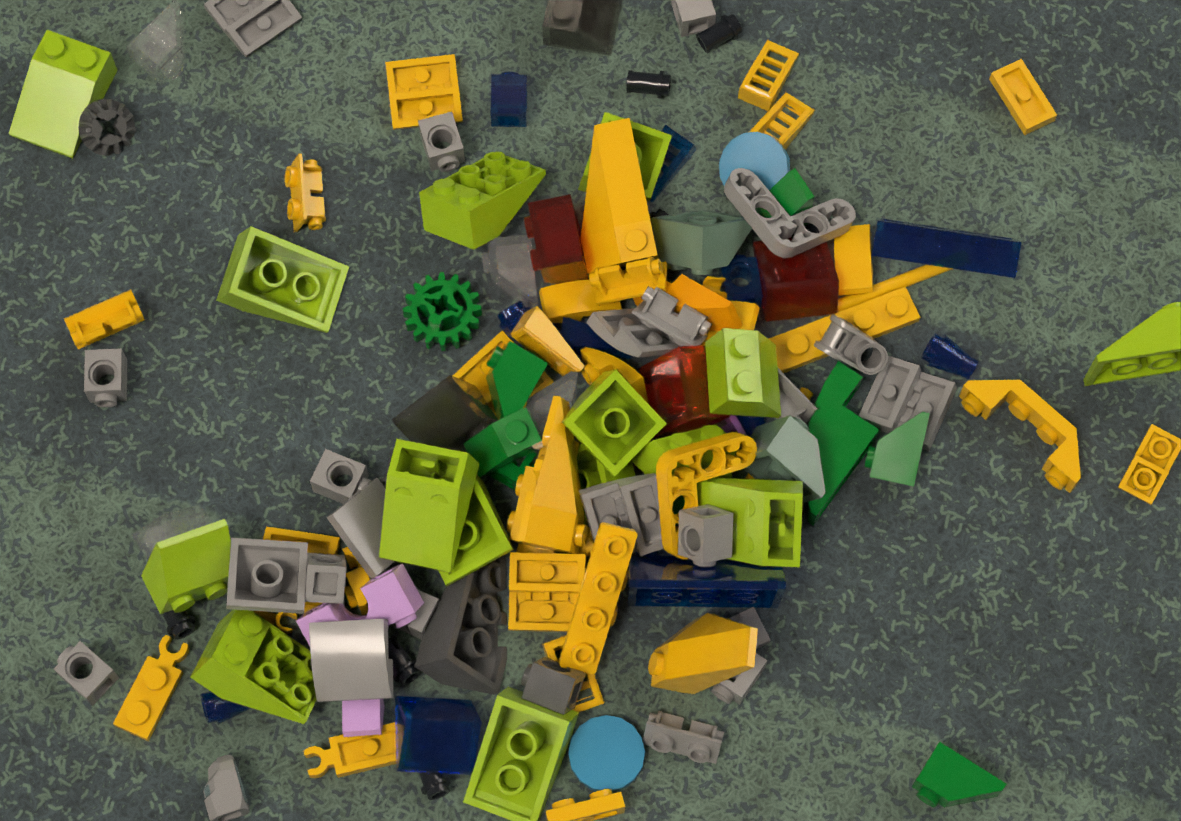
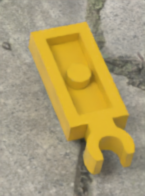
M165 635L159 643L160 656L158 660L147 656L113 722L115 727L146 741L150 740L183 675L182 670L175 668V665L183 661L189 653V645L187 643H183L177 653H169L168 646L172 638L168 635Z
M404 720L383 725L382 734L344 737L342 734L329 738L331 749L324 750L320 747L312 746L304 750L306 758L313 756L321 758V764L317 768L307 770L310 778H320L330 768L334 767L339 778L413 759Z

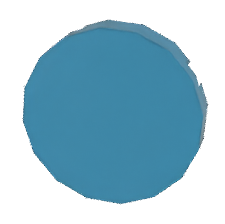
M761 132L743 133L732 139L724 148L719 161L720 179L725 186L733 170L744 168L756 174L767 189L770 190L790 171V158L783 146L773 136Z
M603 715L591 718L578 727L571 738L568 757L572 772L586 787L592 791L612 789V792L623 790L638 777L643 768L645 749L642 737L632 724L620 717Z

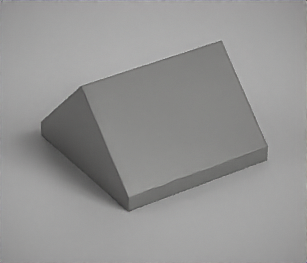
M231 538L226 609L304 614L308 542Z

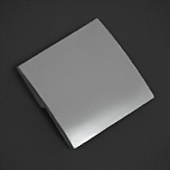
M208 0L204 3V8L245 57H248L302 19V16L290 0Z
M635 308L593 312L586 322L609 345L623 353L638 358L685 353L690 349L679 346L672 340L671 336L663 331L647 327L641 322L639 317L632 314Z
M888 356L886 367L877 374L859 413V417L880 431L889 433L920 412H929L930 415L922 449L930 451L957 390L956 383L921 372L920 365Z
M655 473L618 479L579 490L594 542L600 523L605 522L634 529L637 532L638 536L632 553L638 552L640 556L664 549L661 537L657 478Z
M378 478L373 479L352 495L346 503L326 517L370 579L379 575L394 562L379 558L386 489Z
M387 619L309 623L311 665L317 702L394 698L393 660L388 657Z

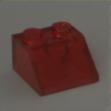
M571 194L528 203L530 216L524 217L527 237H534L536 249L530 250L533 270H540L544 282L551 284L589 279L580 239L579 220Z
M763 241L753 242L758 294L766 322L837 314L839 279L827 242L789 258H782L773 254Z
M679 346L639 368L640 374L644 379L648 404L667 423L653 439L695 430L706 425H714L730 417V415L710 414L705 346Z

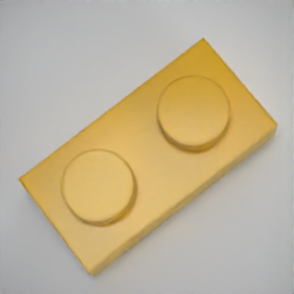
M1022 59L991 73L989 80L1024 136L1055 121L1057 117L1055 110Z
M604 789L591 793L589 795L590 800L575 803L574 798L554 802L552 809L546 810L547 821H594L625 813L622 792L612 793V789Z

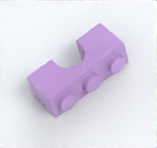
M403 563L370 579L360 588L368 603L367 615L359 616L352 614L343 604L322 603L299 617L296 623L308 645L310 646L309 623L384 618L388 620V626L394 623L397 628H400L417 618L415 612L424 602Z

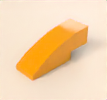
M683 274L673 283L666 280L665 292L679 300L674 309L675 313L679 314L683 305L687 304L708 317L707 321L712 323L709 331H720L722 328L739 329L742 326L741 320L731 301ZM642 296L633 298L636 306L643 301L641 299Z

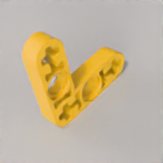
M730 432L668 450L660 456L656 464L662 545L667 553L683 560L688 559L678 555L679 513L674 514L672 510L675 499L683 495L685 500L683 509L697 507L698 482L750 466L755 460V453L757 452L756 442L753 438L738 432ZM711 450L713 460L707 468L703 469L701 466L702 456L706 451ZM725 451L729 453L736 451V456L725 454ZM677 462L683 465H688L689 468L685 466L677 468Z

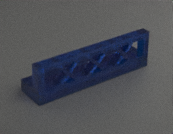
M876 217L872 256L1015 278L1022 242L1014 238Z

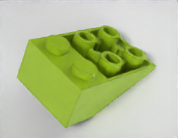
M502 152L487 153L484 158L471 165L461 167L458 172L444 179L436 180L433 185L419 192L424 230L475 250L500 236L545 177L546 170L531 165L528 161H520L506 156Z
M396 439L387 473L379 558L452 573L479 468V463L469 453Z
M711 478L697 483L698 506L709 504L733 513L732 557L727 559L759 566L800 567L803 481Z
M233 609L218 623L190 678L221 699L301 724L307 722L317 700L310 650L250 610Z

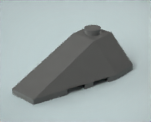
M506 554L455 583L446 586L422 636L414 666L440 684L493 695L499 693L507 662V647H498V626H504L507 623L506 613L500 612L497 593L506 589Z

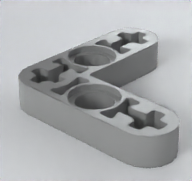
M744 168L733 170L724 186V193L747 223L773 254L782 258L793 257L845 234L856 217L853 206L847 201L837 198L828 200L790 217L758 176ZM755 208L767 210L771 214V218L760 216ZM831 215L834 216V218H832L829 223L828 220L831 217ZM803 223L815 225L819 233L808 231ZM794 233V237L792 241H790L788 238H791Z

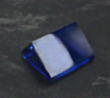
M396 696L397 771L472 775L482 721L472 701Z

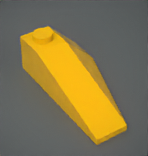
M630 118L594 125L580 238L588 274L595 272L597 267L604 268L614 265L625 267L626 263L644 260L647 257H653L654 260L659 259Z
M553 395L542 436L543 446L547 449L545 455H541L539 459H536L533 472L537 485L535 492L527 491L517 541L534 548L578 554L579 547H584L586 543L588 526L584 524V509L579 494L581 487L574 435L562 423L570 410L569 402L561 396Z
M706 613L698 617L657 647L652 653L648 665L649 674L652 675L651 687L696 694L754 668L758 628L734 622L731 619L719 617V615Z

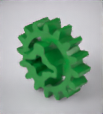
M440 272L436 281H433L428 274L425 276L426 284L424 286L416 282L413 284L415 295L406 294L405 296L406 304L409 305L403 307V316L408 318L405 321L407 331L415 330L413 337L416 342L425 338L427 349H431L434 343H439L441 351H445L447 343L452 342L456 349L460 348L459 339L463 337L470 341L472 339L470 328L479 329L480 327L479 319L476 318L482 316V308L480 305H477L480 302L478 292L470 293L472 289L469 281L459 285V276L457 274H454L451 280H446L444 272ZM457 297L461 298L465 303L467 311L463 310V306L456 303ZM443 307H447L449 310H444L441 315L436 314V311H442ZM418 312L428 318L427 327L421 322Z

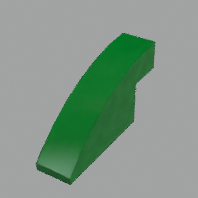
M840 361L837 362L822 387L815 403L817 410L811 417L808 426L809 432L818 439L826 491L822 498L804 502L807 521L813 526L867 453L869 446H872L879 432V429L846 408L858 391L863 377Z

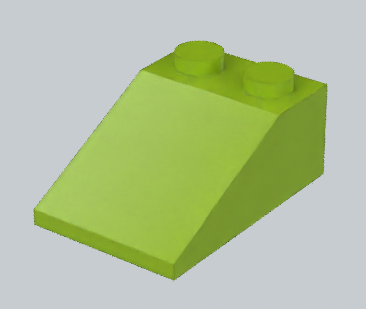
M46 30L31 59L8 134L73 159L82 142L78 128L82 112L92 102L104 98L118 71L111 52Z
M250 226L237 236L216 301L244 312L328 333L349 266Z
M1174 302L1163 306L1152 316L1096 355L1083 379L1084 385L1090 386L1181 371V302Z
M478 474L452 573L439 571L446 586L455 583L514 550L492 498Z
M508 686L496 697L463 803L511 821H539L568 749L579 712L571 710L564 715L522 699L523 691Z

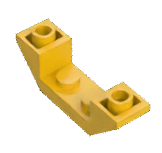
M968 380L963 385L959 397L962 399V406L971 415L977 417L982 412L981 416L987 420L1006 401L1009 403L1008 408L1010 412L1019 420L1025 421L1027 419L1037 428V435L1049 445L1055 443L1058 448L1050 455L1042 468L1046 472L1045 478L1056 489L1062 490L1064 488L1069 493L1075 489L1081 479L1077 428L1021 380Z

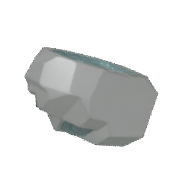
M231 755L218 757L208 768V782L203 790L204 802L210 821H229L250 813V809L234 757Z

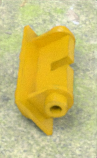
M298 154L285 171V186L291 189L287 216L289 220H293L294 232H298L303 224H308V228L311 230H319L323 227L322 223L326 221L324 197L311 196V193L321 194L323 191L322 169L316 160L310 159L303 162L302 154Z
M653 257L626 263L625 270H622L620 265H614L604 268L597 267L595 272L589 273L591 286H597V305L640 297L648 286L653 289L658 287L666 291L667 262H661L660 259L654 260Z
M131 289L64 318L74 344L78 349L145 320Z

